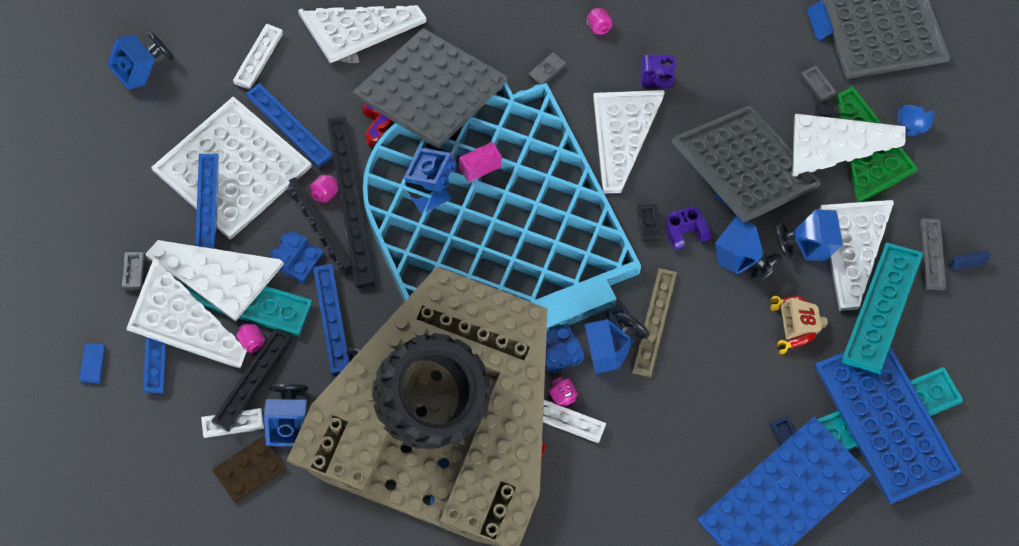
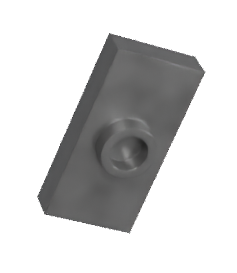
M553 52L528 73V77L534 83L542 85L550 81L565 68L566 62Z
M816 65L801 73L800 77L820 103L836 95V90Z
M125 252L122 279L123 290H142L145 264L144 252Z

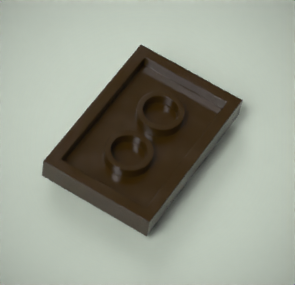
M264 436L212 469L234 503H237L286 470L271 446H266Z

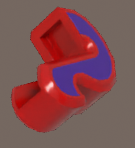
M364 104L362 106L363 115L374 120L365 133L367 137L366 143L369 147L374 148L383 134L392 126V120L369 105Z

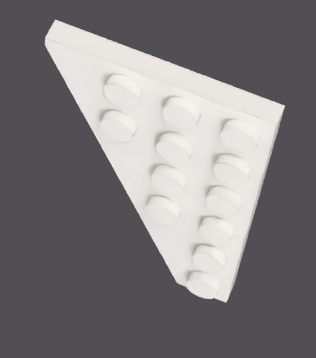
M418 5L396 6V8L389 9L379 6L368 8L356 7L354 10H344V7L316 8V11L298 10L299 16L330 63L426 23V17Z
M664 90L593 94L601 183L604 194L622 192L664 98Z
M795 114L792 176L796 177L798 174L807 171L814 172L817 169L835 166L836 163L845 160L849 162L855 158L873 155V152L880 150L887 151L891 148L904 146L905 126Z
M893 200L821 205L820 210L837 211L843 245L829 258L839 311L858 310L894 204Z
M157 240L145 254L152 262L153 259L158 260V263L167 272L169 271L173 277L234 321H237L284 265L280 259Z
M153 259L127 330L240 369L247 350L242 348L240 342L235 339V336L229 333L169 271L167 272L158 263V260Z

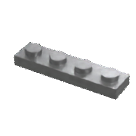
M921 218L920 232L925 290L944 291L946 280L940 219Z

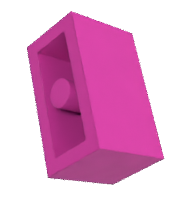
M491 142L459 157V168L467 182H471L501 168L502 156L494 143Z

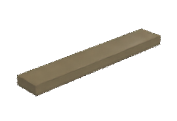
M662 268L658 269L644 324L650 336L648 339L640 340L632 373L650 378L652 376L677 272Z

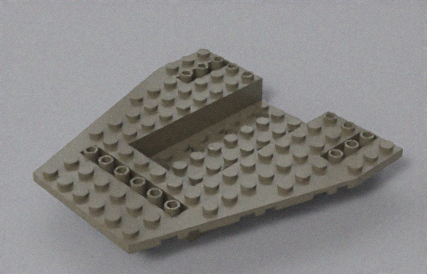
M436 267L312 403L287 462L306 469L326 483L473 541L496 546H520L540 495L548 308ZM423 334L449 335L453 340L459 339L471 347L473 354H478L486 367L485 376L489 375L491 392L488 396L490 403L486 415L480 420V425L471 434L457 442L430 450L412 447L411 452L403 453L400 450L403 441L394 439L384 429L386 426L379 421L373 406L376 404L372 398L373 381L376 380V372L379 366L392 351L410 339ZM417 361L408 368L403 381V394L409 409L417 416L416 410L421 407L425 408L427 414L424 417H417L429 423L443 424L449 421L456 411L459 400L458 387L451 373L440 364L431 361ZM439 372L442 378L439 381H434L431 378V374ZM446 458L450 464L446 468H441L438 465V461ZM392 480L396 482L397 486L394 490H387L385 483ZM426 495H432L434 503L426 505L423 503V498Z

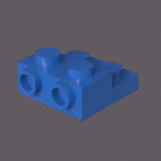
M418 148L404 179L408 183L422 185L425 190L441 192L443 187L446 188L448 186V177L451 172L456 170L457 164L451 153Z
M291 230L289 234H283L280 239L281 245L278 249L274 248L271 251L269 258L283 261L284 265L279 271L304 284L314 270L313 267H316L323 257L324 251L310 244L307 238Z
M568 324L547 331L545 358L547 373L552 371L556 373L568 365L575 366L581 363L584 353Z

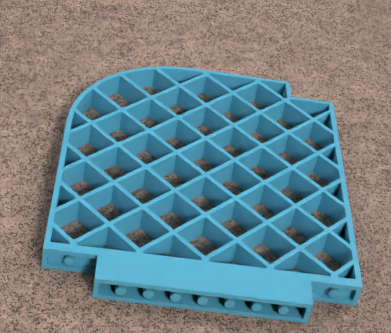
M506 82L498 91H502L505 98L494 95L485 103L505 111L498 126L475 118L476 112L462 125L463 127L456 141L448 139L440 147L451 152L455 160L457 155L463 156L476 150L463 144L469 129L492 136L491 142L495 146H497L499 139L523 147L517 163L502 158L501 168L498 169L512 174L505 190L481 182L483 176L467 182L464 175L455 172L450 173L448 177L449 183L469 189L462 206L447 201L434 208L457 217L450 234L426 226L433 209L425 212V208L419 223L395 214L403 197L412 200L407 191L427 198H431L432 195L409 188V183L404 178L401 184L371 174L379 157L409 168L414 157L386 148L399 134L421 141L418 148L426 149L428 144L432 145L399 124L395 123L383 134L370 154L364 173L363 196L365 212L371 231L404 302L417 289L404 284L401 280L408 263L430 272L436 267H440L548 308L547 331L565 324L571 325L615 307L617 299L610 285L640 274L641 264L547 83L537 84L531 89L521 90L513 95ZM540 97L545 99L540 110L523 105ZM548 107L550 108L553 115L546 113ZM511 113L535 121L529 136L505 129ZM541 124L562 132L564 136L559 147L535 139ZM567 143L572 152L565 150ZM529 150L554 158L548 174L523 166ZM559 161L581 168L583 175L578 185L553 176ZM518 176L542 185L536 201L511 193ZM586 180L591 189L584 187ZM369 185L396 194L388 212L369 205ZM548 187L573 196L567 212L542 204ZM476 192L500 201L493 217L469 209ZM579 198L600 205L603 212L598 223L573 215ZM506 203L531 212L524 229L499 220ZM537 214L562 223L555 240L530 231ZM374 219L383 222L380 229H378ZM464 219L488 228L481 245L456 237ZM605 219H607L611 228L603 226ZM390 224L414 233L406 251L384 242L383 239ZM568 225L593 234L587 251L561 242ZM494 230L519 239L512 257L487 248ZM420 236L445 244L437 262L413 254ZM598 236L620 244L623 251L618 263L592 254ZM525 242L550 250L544 268L518 259ZM451 247L476 255L469 273L444 265ZM556 253L582 262L575 280L549 270ZM392 258H395V259H398V260L401 261L400 264H399V266H398V269H396V266H395V264H394ZM482 258L507 267L500 285L475 276ZM625 258H627L629 263L623 265ZM587 264L608 271L580 282ZM513 269L539 278L532 296L506 288ZM544 281L565 288L537 299Z

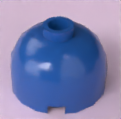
M913 105L899 106L897 114L898 125L905 126L906 135L913 137L927 132L932 127L935 118L933 111L929 110L928 114L924 112V108Z

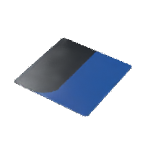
M419 184L409 186V188L432 195L431 198L407 191L421 214H423L425 208V212L451 200L444 187L441 192L425 190Z

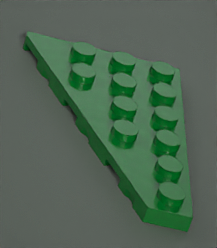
M853 86L837 95L841 119L882 124ZM901 147L891 148L887 151L880 150L873 152V155L849 161L856 202H864L917 172L918 168Z

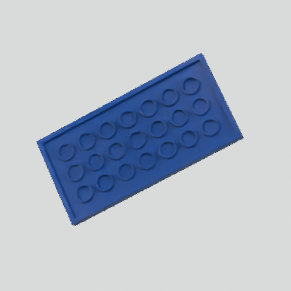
M891 347L881 374L842 363L845 352L814 365L816 372L889 505L959 476L962 473Z
M813 417L697 519V522L719 546H793L866 481L871 474Z

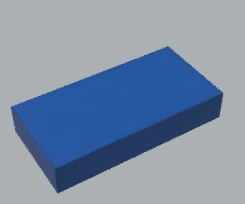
M819 1L807 9L816 39L822 40L834 32L823 1Z
M85 343L79 377L80 382L100 383L106 349L105 344Z

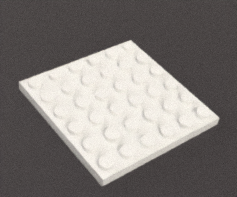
M232 97L151 168L155 174L197 210L199 154H218L217 229L231 240L290 187V179L296 177L298 180L312 165L236 98Z

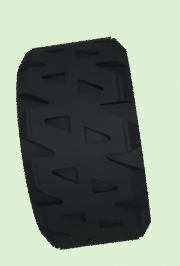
M434 333L432 335L423 334L412 338L392 351L382 361L376 372V380L373 381L372 398L376 402L373 405L379 421L385 424L386 427L384 429L394 439L403 441L402 444L416 449L425 448L430 450L457 442L471 434L480 425V420L487 413L490 403L488 396L491 392L489 375L485 376L486 367L478 354L472 353L469 345L459 339L453 340L449 335ZM431 361L440 364L455 379L459 392L458 406L453 416L446 423L433 424L423 421L409 409L403 394V381L408 368L414 362Z

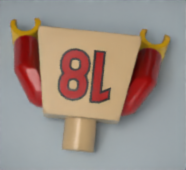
M773 296L771 298V303H778L772 304L771 310L777 311L781 307L786 340H790V342L781 340L777 343V347L780 345L786 347L780 350L779 354H785L790 347L794 349L809 343L822 328H826L828 324L827 318L819 315L817 305L808 302L803 297L791 296L780 299L778 296Z

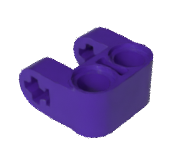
M671 55L643 56L641 58V86L644 88L672 87L675 84V58ZM666 62H669L670 67H666Z
M697 207L684 208L668 215L665 230L670 244L675 251L685 247L681 233L694 230L700 242L711 239L709 227ZM671 222H676L678 225H672Z

